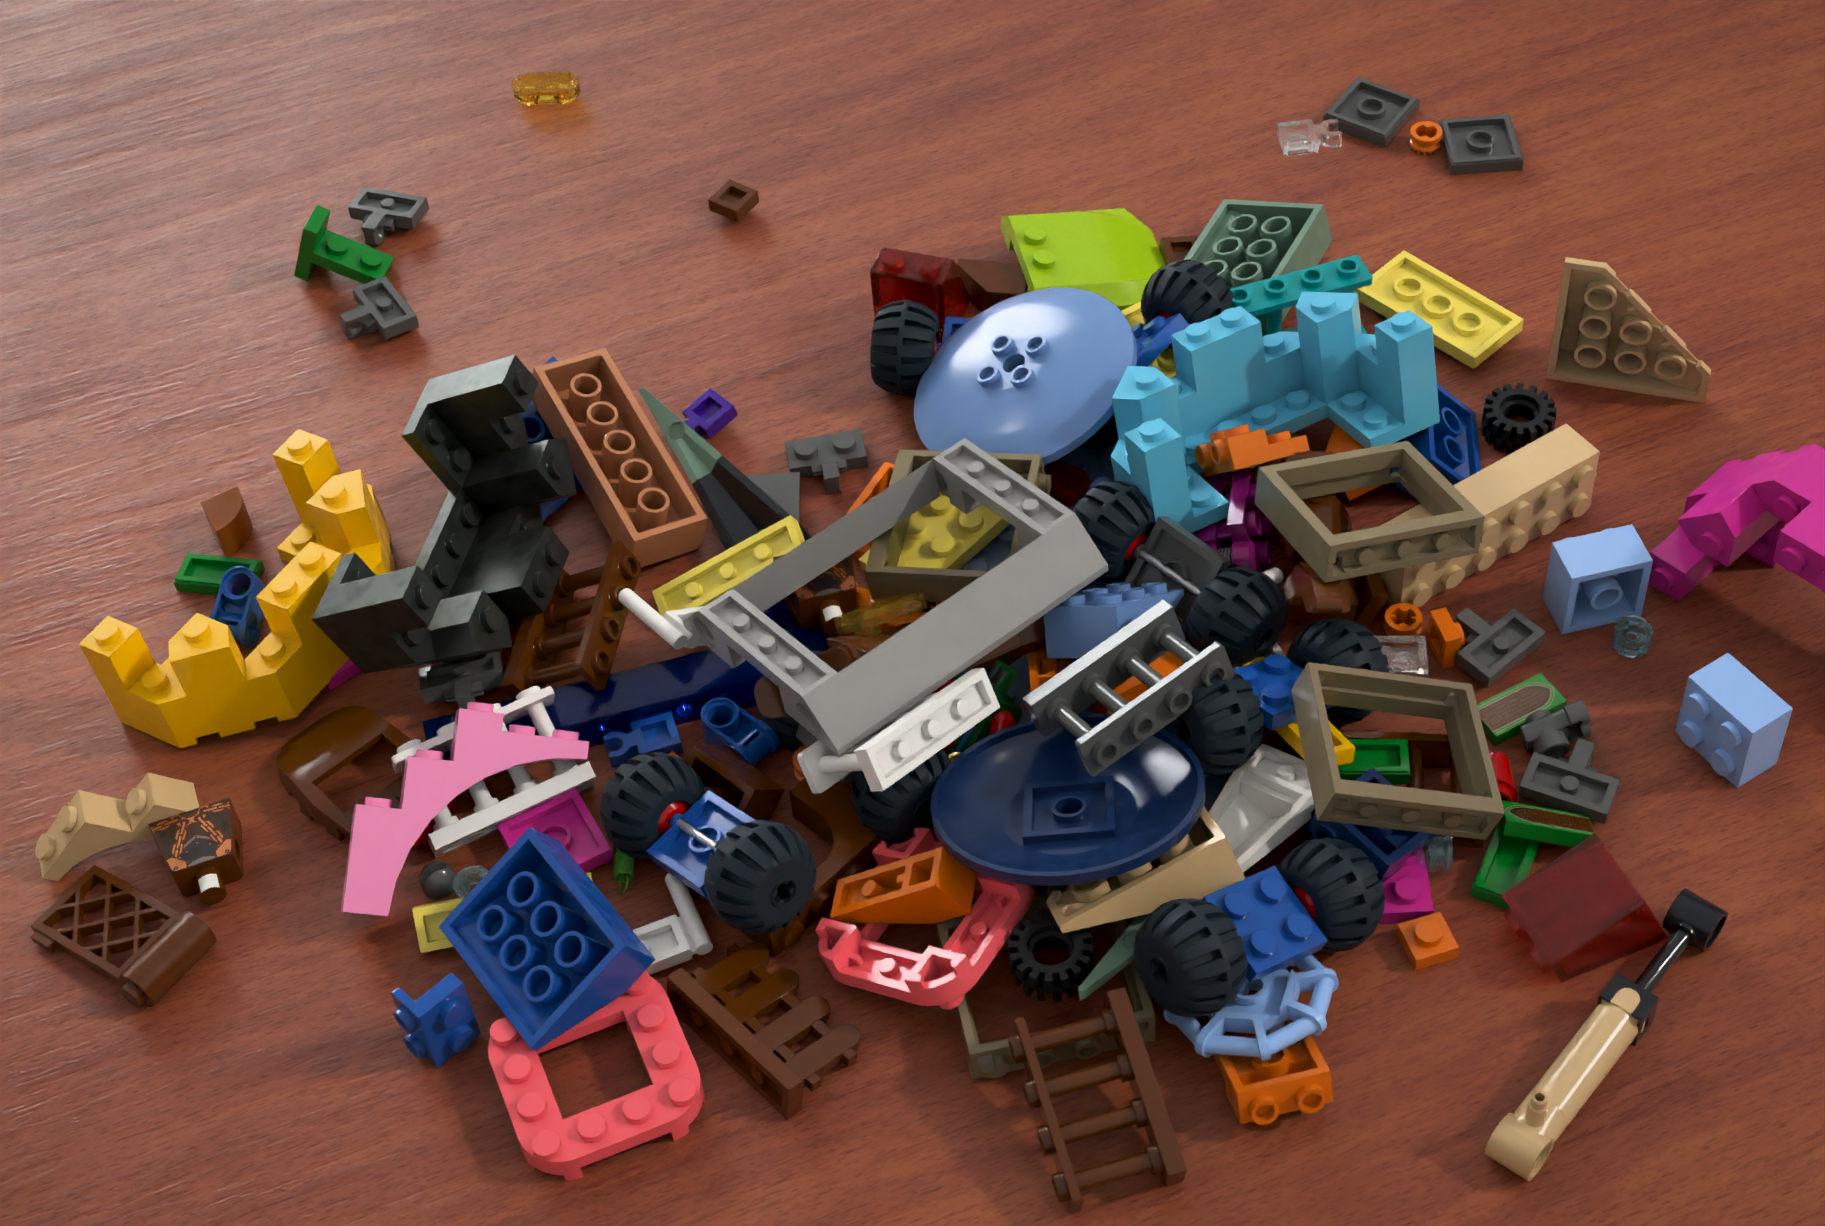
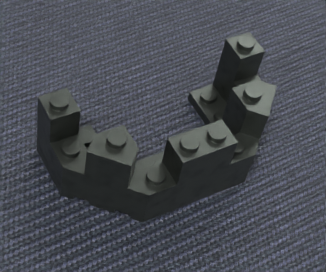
M516 355L429 379L401 435L449 490L415 565L375 575L356 553L343 555L322 596L312 620L364 674L446 663L513 647L508 621L545 613L570 552L547 525L543 526L540 504L577 495L567 439H549L528 444L525 422L518 413L526 412L538 382Z

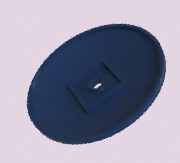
M1079 713L1078 716L1094 728L1110 717L1111 714ZM1030 720L993 733L958 755L942 772L936 782L930 802L931 818L935 834L945 850L957 861L978 873L1003 881L1027 885L1054 886L1087 883L1139 868L1155 860L1178 844L1193 828L1203 810L1206 794L1203 768L1193 750L1184 741L1162 728L1098 775L1092 776L1086 771L1076 749L1075 741L1077 738L1061 726L1045 737L1036 730L1033 721Z

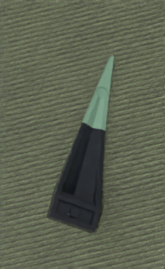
M639 387L641 396L687 474L726 550L791 515L644 387ZM798 521L805 541H807L813 536L809 533V530Z

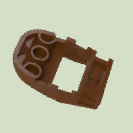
M361 706L345 707L319 719L287 742L276 758L280 781L290 796L293 795L299 803L300 811L310 821L315 819L324 825L327 832L339 841L346 837L350 839L353 811L345 816L316 786L381 739L386 740L395 750L404 743L411 741L408 736L385 719ZM403 775L373 797L392 800L391 808L399 809Z

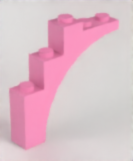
M468 702L467 709L459 708L455 715L450 761L443 760L444 752L417 749L416 757L408 756L405 758L399 809L391 808L392 800L375 797H365L364 805L356 804L354 806L341 912L385 917L389 915L395 884L410 849L429 822L457 795L482 779L512 767L544 761H584L588 758L589 741L578 740L579 733L564 730H553L552 737L535 735V727L523 725H509V732L502 731L504 714L493 712L494 705Z

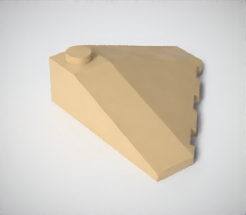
M1565 257L1546 379L1704 403L1711 369L1686 348V343L1668 325H1663L1651 312L1652 309L1633 289L1629 290L1616 277V272L1607 263Z
M1203 806V810L1190 832L1163 855L1139 868L1120 875L1087 883L1071 884L1067 886L1063 893L1060 890H1053L1046 901V905L1061 932L1067 933L1150 914L1160 905L1172 900L1184 898L1202 900L1204 896L1246 878L1226 836Z

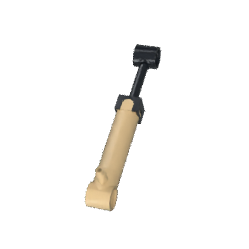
M1686 888L1677 895L1662 923V928L1671 932L1672 935L1635 982L1616 973L1599 995L1596 1009L1513 1114L1508 1113L1497 1125L1485 1148L1487 1156L1526 1181H1531L1537 1175L1562 1132L1630 1044L1636 1045L1653 1023L1659 997L1651 992L1687 946L1694 945L1706 952L1713 945L1725 925L1728 912Z

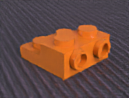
M1245 424L1209 434L1211 442L1197 445L1195 447V457L1199 467L1204 470L1205 477L1284 458L1297 452L1310 451L1306 435L1291 438L1290 431L1288 430L1266 436L1265 428L1250 432L1249 425Z
M1288 1019V1020L1284 1021V1023H1285L1284 1026H1286V1025H1288V1024H1290V1023H1292V1022H1294V1021ZM1232 1032L1224 1034L1227 1036L1256 1038L1255 1034ZM1311 1035L1271 1055V1061L1261 1062V1058L1212 1054L1225 1080L1227 1097L1240 1124L1254 1121L1259 1125H1267L1275 1121L1278 1115L1298 1110L1312 1114L1321 1110L1325 1104L1334 1102L1331 1071Z

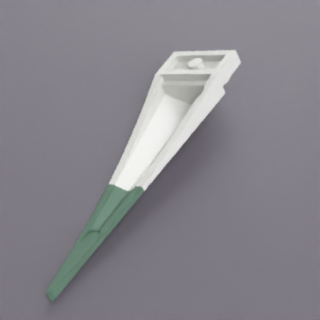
M1262 743L1248 762L1233 771L1209 810V814L1226 836L1243 873L1311 819V811L1315 807L1305 760ZM1149 914L1137 916L1133 919L1115 944L1079 986L1080 1001L1087 998L1134 960L1136 933Z

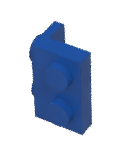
M452 972L415 1002L400 987L391 992L397 1008L393 1012V1016L407 1034L402 1038L406 1047L416 1058L421 1059L425 1056L437 1068L457 1052L467 1049L472 1044L474 1038L481 1034L464 984Z

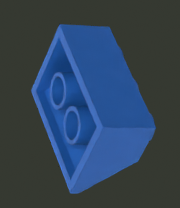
M1437 383L1440 422L1397 442L1409 441L1452 485H1455L1481 470L1476 414ZM1398 467L1392 468V473L1398 472ZM1394 482L1399 490L1413 496L1400 482Z

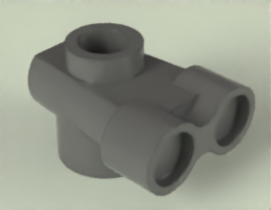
M1581 699L1562 706L1561 710L1551 714L1548 710H1539L1530 714L1525 719L1526 724L1520 726V737L1527 753L1536 752L1559 759V757H1564L1571 750L1569 740L1573 742L1578 738L1590 736L1589 722H1591L1584 701Z

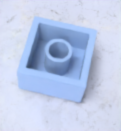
M1632 524L1617 528H1607L1600 532L1578 537H1568L1552 542L1542 599L1561 634L1641 617L1653 559Z
M1726 653L1688 676L1675 732L1685 745L1694 748L1705 758L1716 773L1726 777L1734 786L1739 788L1777 764L1793 708L1731 654Z

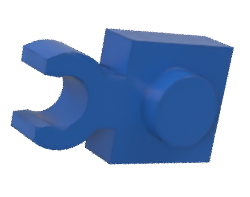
M671 711L631 722L632 732L625 734L620 731H614L603 736L607 751L620 748L608 753L611 767H619L621 764H626L628 759L645 753L662 752L669 754L671 751L677 755L684 753Z

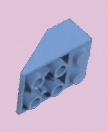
M1123 582L1106 584L1105 588L1082 590L1083 594L1072 595L1043 615L1047 658L1082 657L1160 601L1165 600L1175 609L1184 596V589H1167V582H1150L1141 584V587L1131 588L1130 583Z

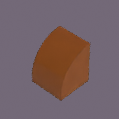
M235 487L200 502L209 526L226 557L239 551L246 544L252 532V523L238 487Z

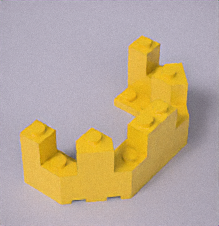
M298 429L272 454L302 523L277 547L281 559L289 563L256 596L272 632L245 660L228 625L196 613L168 641L169 657L161 665L155 663L138 628L110 616H107L79 643L122 723L181 749L198 744L197 738L218 732L222 738L255 729V722L277 717L279 722L296 718L331 681L330 678L349 660L342 650L312 620L322 596L343 555L356 553L375 575L395 571V564L390 545V529L372 485L365 482L361 469L342 474L329 441L325 438Z

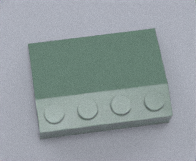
M1223 199L1184 260H1195L1211 267L1218 276H1221L1226 281V286L1230 287V289L1316 266L1332 242L1324 204ZM1291 307L1283 309L1282 322L1288 314ZM1267 313L1255 316L1261 322L1262 333H1266Z

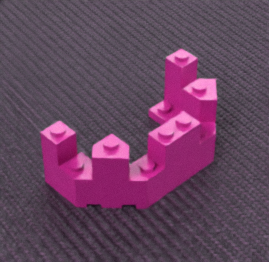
M1814 443L1801 446L1798 450L1785 453L1784 450L1757 455L1748 461L1742 462L1741 459L1727 461L1687 496L1684 513L1678 519L1680 526L1650 552L1653 563L1648 583L1652 584L1657 590L1680 601L1718 565L1722 563L1729 567L1746 551L1752 557L1761 560L1772 568L1778 564L1787 571L1796 574L1825 593V449Z

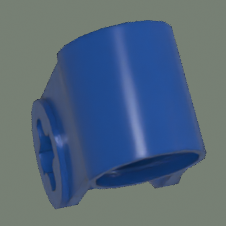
M235 566L223 575L215 605L209 618L228 625L235 642L241 643L245 648H253L260 637L261 623L264 616L256 596L266 585L249 568ZM250 585L248 591L240 595L241 591Z
M719 697L711 699L702 707L701 721L706 745H725L755 768L756 764L768 753L774 754L781 748L780 739L775 731L768 724L756 719L736 705L734 701Z

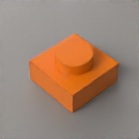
M1446 607L1432 610L1429 613L1426 639L1442 669L1457 666L1455 664L1457 653L1465 645L1463 629L1458 622H1453Z
M1441 912L1397 924L1396 935L1415 971L1458 958L1459 946Z

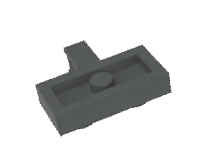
M363 187L348 206L351 219L363 220L364 224L361 229L364 232L365 244L379 246L386 239L387 230L394 231L396 227L414 230L429 210L427 197Z
M386 276L353 288L354 300L358 306L339 315L342 330L349 339L364 336L367 332L378 330L384 339L387 340L419 327L417 315Z
M861 429L784 442L789 471L800 472L801 478L822 476L826 495L842 493L839 473L868 467Z
M1467 607L1455 617V622L1461 625L1465 637V647L1457 653L1455 664L1483 686L1489 688L1543 644L1546 632L1515 608L1497 622L1492 620L1486 622Z
M500 651L418 669L420 691L424 704L434 701L457 702L458 708L467 709L468 702H475V697L483 696L484 693L491 692L500 687L505 674Z
M1578 738L1570 759L1563 757L1554 759L1533 752L1520 783L1518 796L1563 811L1589 815L1591 820L1605 824L1618 792L1620 779L1598 773L1597 768L1591 767L1595 743Z

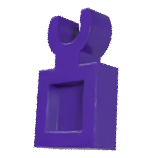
M711 388L682 412L686 419L683 422L698 435L702 436L704 434L709 439L715 436L738 415L734 405Z

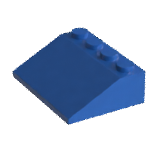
M531 827L524 832L439 926L530 1049L535 1051L623 995L656 960L561 842Z

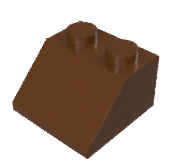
M693 745L686 759V762L701 777L706 792L708 790L755 820L771 819L785 789L725 745Z

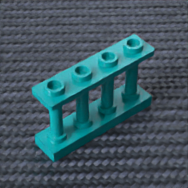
M1353 255L1231 288L1234 298L1230 308L1241 306L1254 317L1267 313L1266 335L1274 334L1282 329L1283 309L1296 306L1302 292L1354 293V289L1371 285L1373 276L1358 255ZM1361 324L1362 334H1368ZM1298 326L1281 332H1298Z

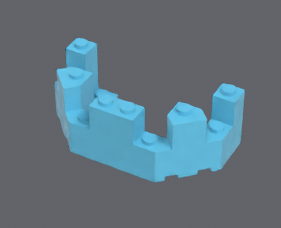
M1336 292L1301 293L1296 305L1298 332L1279 331L1263 336L1261 322L1241 306L1228 308L1222 311L1221 314L1203 322L1190 324L1186 329L1171 335L1176 376L1168 378L1156 367L1128 366L1112 397L1119 439L1111 454L1115 481L1131 483L1139 488V491L1147 498L1153 510L1155 523L1159 517H1168L1190 533H1193L1228 517L1230 502L1199 475L1204 470L1199 467L1195 457V447L1211 442L1209 436L1211 433L1248 424L1250 432L1265 428L1266 436L1288 430L1291 434L1325 418H1329L1362 446L1369 448L1395 443L1440 422L1433 327L1408 310L1394 314L1391 318L1374 325L1375 334H1362L1358 293Z

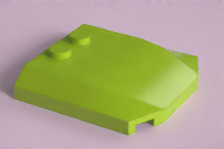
M1125 208L1002 216L1001 231L1008 250H1015L1028 286L1027 292L1047 288L1087 290L1108 299L1122 311L1141 301L1143 290L1150 277L1158 269L1165 266L1152 230Z

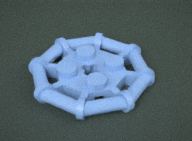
M1311 954L1290 964V966H1297L1302 972L1296 973L1291 969L1290 973L1286 969L1289 966L1287 965L1251 983L1246 978L1236 998L1219 1012L1207 1015L1210 1021L1204 1027L1194 1017L1178 1016L1165 1009L1162 1011L1165 1020L1170 1024L1176 1025L1193 1043L1195 1052L1207 1058L1212 1054L1257 1057L1261 1058V1062L1271 1061V1055L1310 1035L1318 1036L1327 1028L1325 1018L1332 993L1337 990L1339 980L1334 970L1325 968ZM1249 990L1257 991L1254 995L1245 996L1249 993ZM1313 991L1309 1006L1298 1002L1300 993ZM1288 1019L1294 1021V1022H1292V1023H1290V1024L1284 1026V1024H1285L1284 1021H1286V1020H1288ZM1226 1031L1255 1034L1256 1038L1227 1036L1223 1034Z

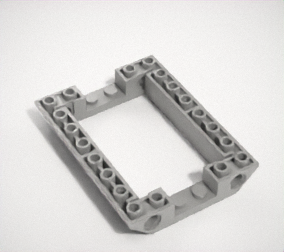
M964 438L683 620V624L689 632L732 668L747 660L777 685L785 712L839 757L1109 571L1106 560L1073 511ZM939 491L950 498V503L965 514L983 504L1016 527L1019 551L838 673L763 613L940 496Z

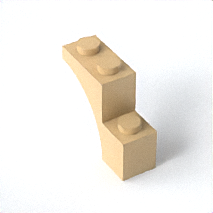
M147 772L137 787L129 792L126 800L78 790L70 802L61 808L57 819L46 834H42L37 841L35 854L40 862L42 878L59 881L72 867L102 850L125 843L155 840L149 828L150 823L199 808L194 783Z

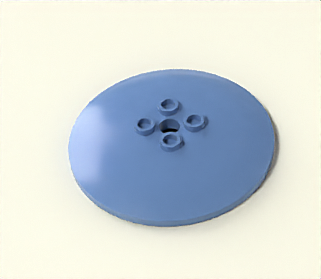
M1076 288L1035 290L1011 297L991 306L970 319L952 334L935 353L931 365L923 373L914 401V421L921 441L927 450L945 451L966 438L987 453L1041 454L1043 465L1056 461L1091 438L1114 414L1112 397L1127 367L1136 366L1137 345L1133 330L1124 314L1111 301L1099 294Z

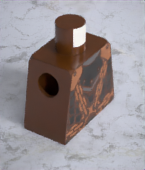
M852 554L782 599L799 627L807 629L822 625L823 631L827 635H838L847 628V620L853 619L858 615L857 588ZM783 555L773 557V562Z
M230 797L149 824L150 831L182 896L190 897L199 894L200 901L204 904L219 903L227 895L225 884L240 880L244 875L242 826Z

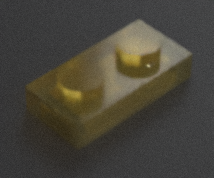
M923 591L897 594L833 618L838 634L855 632V635H875L881 632L879 626L888 622L889 626H896L912 621V613L927 608Z

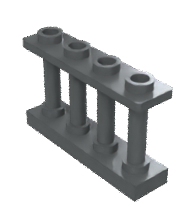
M1162 600L1022 699L1036 730L1043 736L1047 737L1063 726L1077 738L1075 746L1085 769L1090 775L1096 776L1185 713L1192 703V693L1201 684L1204 683L1208 687L1213 685L1209 679L1215 675H1219L1221 680H1231L1235 673L1225 647L1221 643L1214 642L1202 652H1199L1185 642L1184 639L1186 638L1173 606ZM1169 651L1185 664L1168 676L1163 677L1150 667L1149 664ZM1134 676L1149 689L1131 702H1127L1113 689ZM1096 701H1099L1113 714L1092 728L1078 714Z

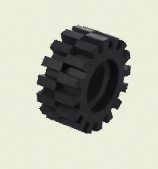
M1517 383L1516 389H1512L1510 384L1503 385V392L1498 387L1494 389L1492 396L1488 394L1483 409L1481 432L1482 436L1486 435L1485 441L1488 444L1495 442L1494 449L1500 452L1505 447L1507 448L1506 454H1511L1514 450H1518L1553 431L1557 408H1554L1555 402L1553 398L1548 399L1547 392L1543 390L1537 394V387L1533 385L1530 386L1529 390L1523 389L1524 383ZM1508 417H1523L1530 421L1516 422L1508 419Z
M1049 910V918H1043L1041 911L1033 913V923L1025 917L1020 921V930L1014 927L1011 932V940H1009L1008 944L1010 973L1013 974V981L1017 987L1023 984V993L1030 997L1033 991L1036 990L1037 1000L1041 1001L1046 1000L1047 993L1053 994V1002L1062 1001L1061 992L1066 991L1069 998L1077 995L1076 985L1079 987L1093 970V943L1089 930L1085 931L1084 928L1062 933ZM1048 946L1060 947L1069 953L1066 961L1056 965L1041 964L1035 961L1033 955L1037 950Z

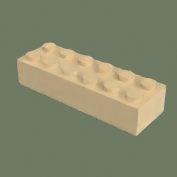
M1566 423L1453 485L1485 517L1479 552L1477 554L1379 572L1383 585L1387 590L1388 599L1386 603L1389 606L1396 603H1408L1417 608L1421 607L1438 593L1456 587L1468 576L1477 571L1488 569L1495 561L1507 554L1520 551L1530 541L1541 535L1550 534L1557 526L1573 517L1577 518L1583 515L1590 508L1592 502L1591 497L1597 475L1596 470L1600 451ZM1420 503L1380 526L1431 517L1432 515Z

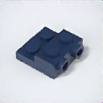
M1373 767L1354 780L1392 785ZM1316 813L1307 827L1312 832L1313 840L1320 838L1340 839L1352 843L1361 849L1369 857L1368 862L1373 863L1376 867L1378 879H1381L1382 883L1397 873L1412 854L1431 841L1436 835L1317 820Z

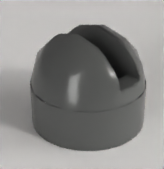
M431 861L423 867L420 873V883L423 892L431 899L447 898L457 888L458 882L455 872L445 861Z

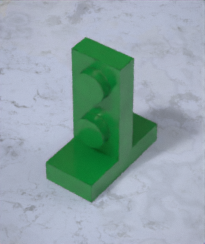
M316 205L302 231L294 276L308 281L318 265L363 284L384 276L387 277L392 268L394 257L327 230L330 210Z

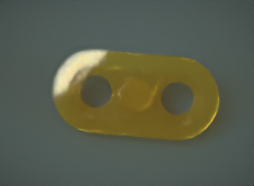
M570 71L524 73L517 76L511 84L514 99L521 104L529 106L550 103L568 104L576 99L581 92L578 76Z

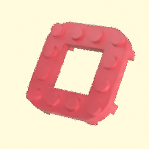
M914 828L915 836L906 842L895 843L887 847L886 843L882 841L871 853L877 863L876 867L942 847V845L935 840L929 828ZM972 870L977 874L973 899H977V901L971 907L970 914L964 917L942 949L929 945L923 954L878 943V939L890 923H842L822 917L815 930L819 937V953L831 976L842 984L920 1006L939 1005L942 1009H953L962 1003L964 994L979 981L1011 935L1014 927L1016 928L1036 896L1033 885L995 879Z
M646 970L623 995L537 1051L530 1049L507 1017L496 1020L490 1027L488 1043L489 1061L524 1158L532 1170L537 1168L548 1174L563 1175L565 1181L583 1178L581 1168L668 1133L671 1134L673 1141L684 1137L690 1132L688 1126L697 1117L702 1103L705 1102V1094L698 1066L667 993L658 981L650 977ZM625 1021L652 1085L563 1119L538 1054Z

